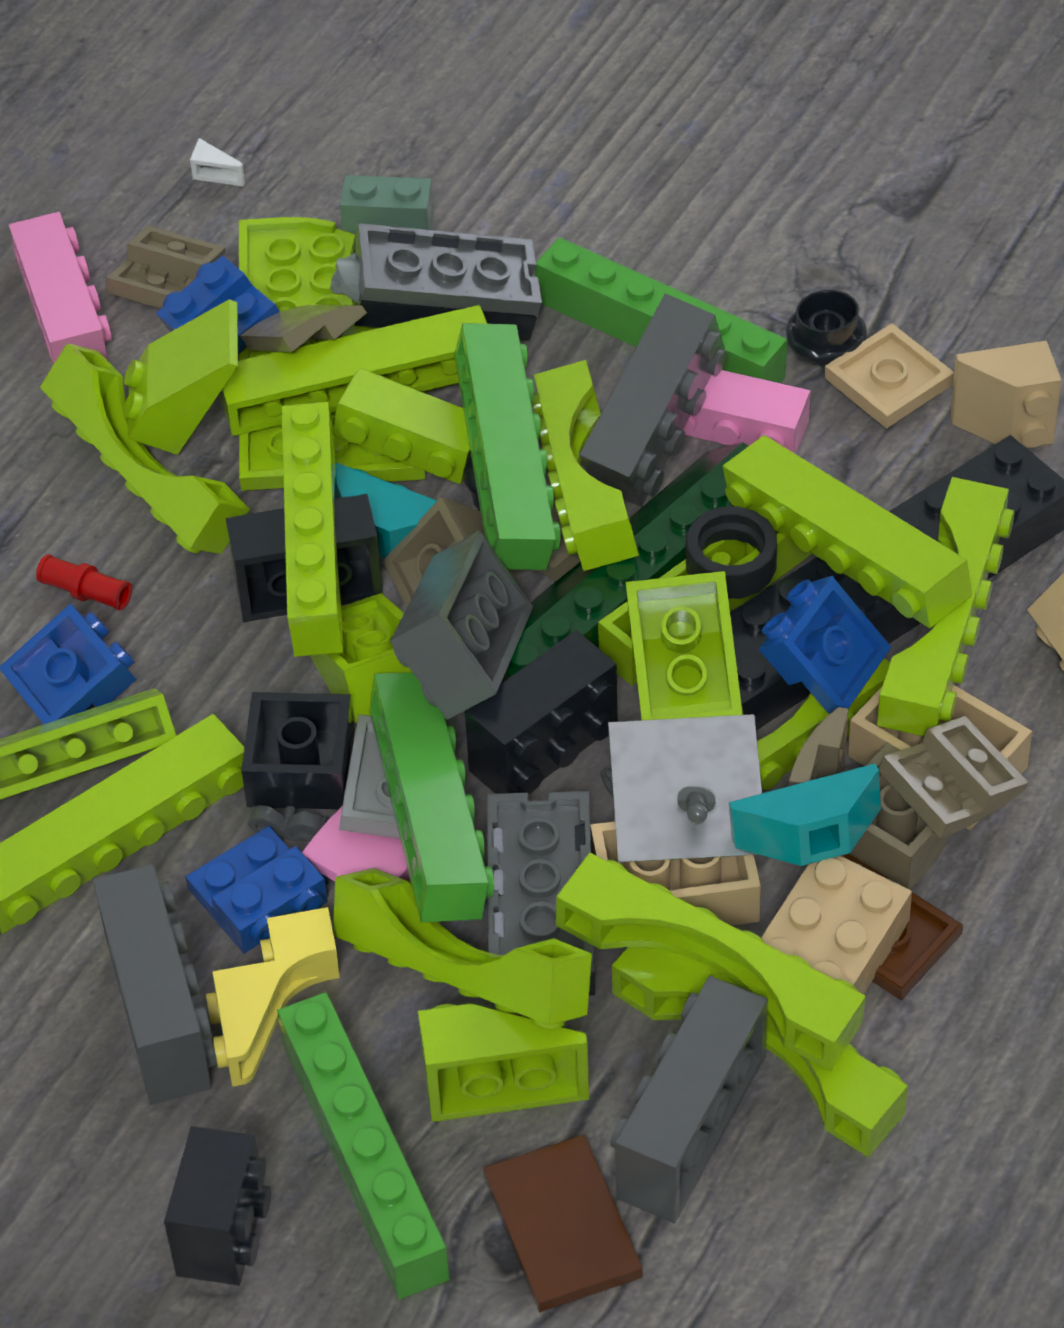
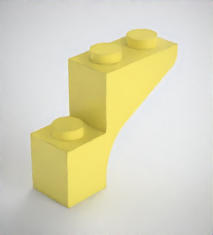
M328 907L267 918L270 939L260 940L264 962L212 971L216 992L206 994L211 1025L221 1023L223 1035L213 1037L218 1068L229 1066L232 1087L244 1085L253 1080L279 1021L277 1010L284 1008L289 1000L303 989L316 983L340 978L336 945Z

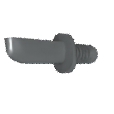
M684 787L677 795L679 807L687 811L688 819L694 824L703 823L707 819V812L711 811L716 804L715 794L712 790L705 787Z

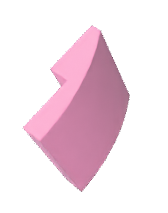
M342 807L322 826L302 852L319 873L335 881L337 876L376 868L409 881L411 884L401 840L339 830Z

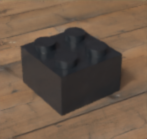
M252 692L241 769L247 807L263 805L271 808L293 806L300 809L339 810L343 806L355 733L351 694Z
M196 1126L190 1127L164 1219L177 1277L240 1286L245 1266L252 1267L254 1265L259 1242L258 1234L254 1233L258 1218L265 1219L267 1217L271 1200V1187L264 1185L266 1159L259 1157L255 1135Z

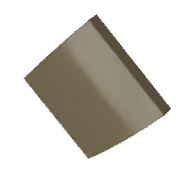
M147 225L127 243V259L106 277V293L161 309L165 298L170 293L175 291L181 292L196 279L197 271L203 264L208 262L214 263L222 255L225 256V247Z
M305 305L276 313L255 324L240 336L249 350L293 352L307 339L335 340L367 312L362 305Z
M838 707L815 728L798 754L788 786L844 772L848 724L847 708Z
M966 716L928 728L921 744L883 756L879 767L880 774L940 839L956 833L1000 809L1026 790L1029 783Z

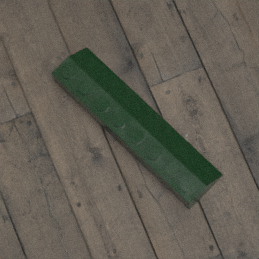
M742 442L707 451L629 518L639 556L583 571L581 562H579L531 602L533 609L500 684L575 630L599 649L598 622L627 602L626 582L659 579L685 560L686 534L693 521L707 511L719 507H734L725 493L727 485L722 466L749 445Z

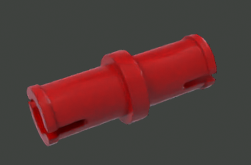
M47 554L40 560L36 570L38 582L68 591L73 599L85 602L90 599L121 611L125 609L131 599V583L99 573L95 566L87 563L76 565Z

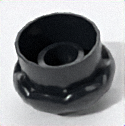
M821 290L809 294L800 301L796 311L787 323L786 337L790 348L799 358L810 364L826 366L838 357L843 356L846 352H852L866 340L867 328L864 320L859 316V305L855 298L837 290Z

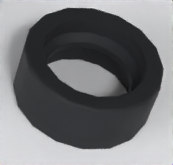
M736 506L719 507L707 511L692 522L686 534V572L688 575L725 571L728 599H741L759 593L771 582L777 569L776 532L766 518L753 510ZM722 540H738L749 543L760 552V555L753 561L742 565L726 566L715 563L704 556L703 550L709 545Z

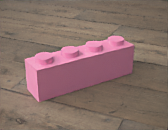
M60 211L9 224L14 254L52 364L54 365L67 343L97 350L108 360L105 342L112 340L109 324L105 314L97 316L96 312L101 311V306L95 285L86 286L85 282L90 281V275L84 256H75V253L80 252L74 228H65Z
M721 370L716 377L711 375L704 388L706 398L700 412L696 416L690 415L683 428L687 436L717 442L726 446L742 442L750 446L765 435L796 454L809 423L811 390Z

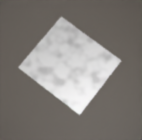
M754 714L608 722L618 862L759 855L735 848L731 836L728 803L762 794ZM684 787H705L712 790L715 794L716 804L711 811L707 812V819L701 824L692 823L687 817V811L682 810L678 805L677 795Z

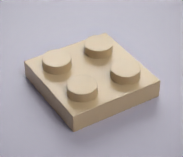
M891 323L863 341L854 351L846 352L843 356L825 366V379L887 429L951 387L954 382V372Z

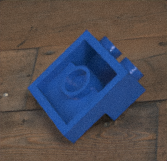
M222 255L214 263L208 262L203 264L197 271L196 279L181 292L175 291L170 293L165 298L163 307L156 314L169 332L221 303L229 299L237 302L239 354L247 347L240 335L255 324L280 311L271 300L251 284L247 276Z
M833 576L813 582L809 579L804 580L794 586L788 593L786 599L791 604L785 613L777 614L764 625L762 633L767 638L758 650L788 685L802 682L828 714L838 707L849 709L892 647Z
M71 603L0 665L1 672L43 724L83 712L92 704L98 707L110 703L137 680L129 670L135 663L133 658L117 641L109 646L104 640L110 633L108 628L92 611L84 617Z
M267 826L185 876L189 891L243 954L261 945L260 940L270 939L267 918L320 909L323 904L328 902L325 878L296 846L289 849L270 826Z

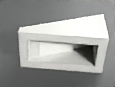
M198 139L190 158L192 178L195 180L244 186L243 163L202 139Z

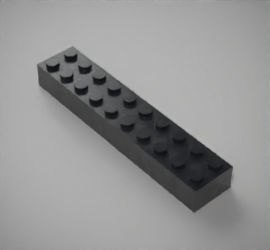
M1009 435L889 511L938 542L940 512L952 477L1009 489L1007 509L1015 510L1009 538L1000 537L998 545L1004 546L999 573L1064 530V479L1012 435ZM816 557L730 612L742 714H754L757 731L810 695V691L802 682L788 685L758 650L767 638L762 633L764 625L777 614L785 613L791 604L786 597L790 590L798 583L807 579L813 582L833 576L889 644L921 623L913 617L907 618L903 616L894 605L878 595L873 596L869 594L860 583L844 573H836L829 567L827 562ZM989 573V574H988V577H987V580L990 579L991 577H993V576L996 575V574H994V573Z

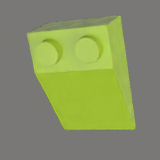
M229 299L148 344L139 360L133 359L130 362L124 378V384L129 386V396L123 411V416L128 418L127 438L176 455L180 453L238 366L237 302Z
M725 571L626 582V597L642 721L743 715Z
M382 593L341 607L343 652L309 655L331 694H351L353 720L355 723H357L358 715L370 716L369 706L374 674L413 673L410 668L403 666L394 653L393 644L390 641L404 612Z
M442 1004L432 1009L418 1011L423 1067L432 1122L589 1100L586 1033L563 1027L553 1029L538 1027L532 1023V1019L475 1004Z

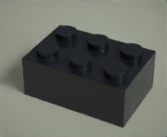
M368 494L334 499L341 605L351 604L379 593L383 594L378 538ZM284 508L226 518L234 578L243 623L287 615Z
M575 630L500 684L495 695L465 710L469 771L495 794H530L535 791L542 780L560 767L569 766L580 752L596 740L601 741L609 736L608 722H618L617 664Z

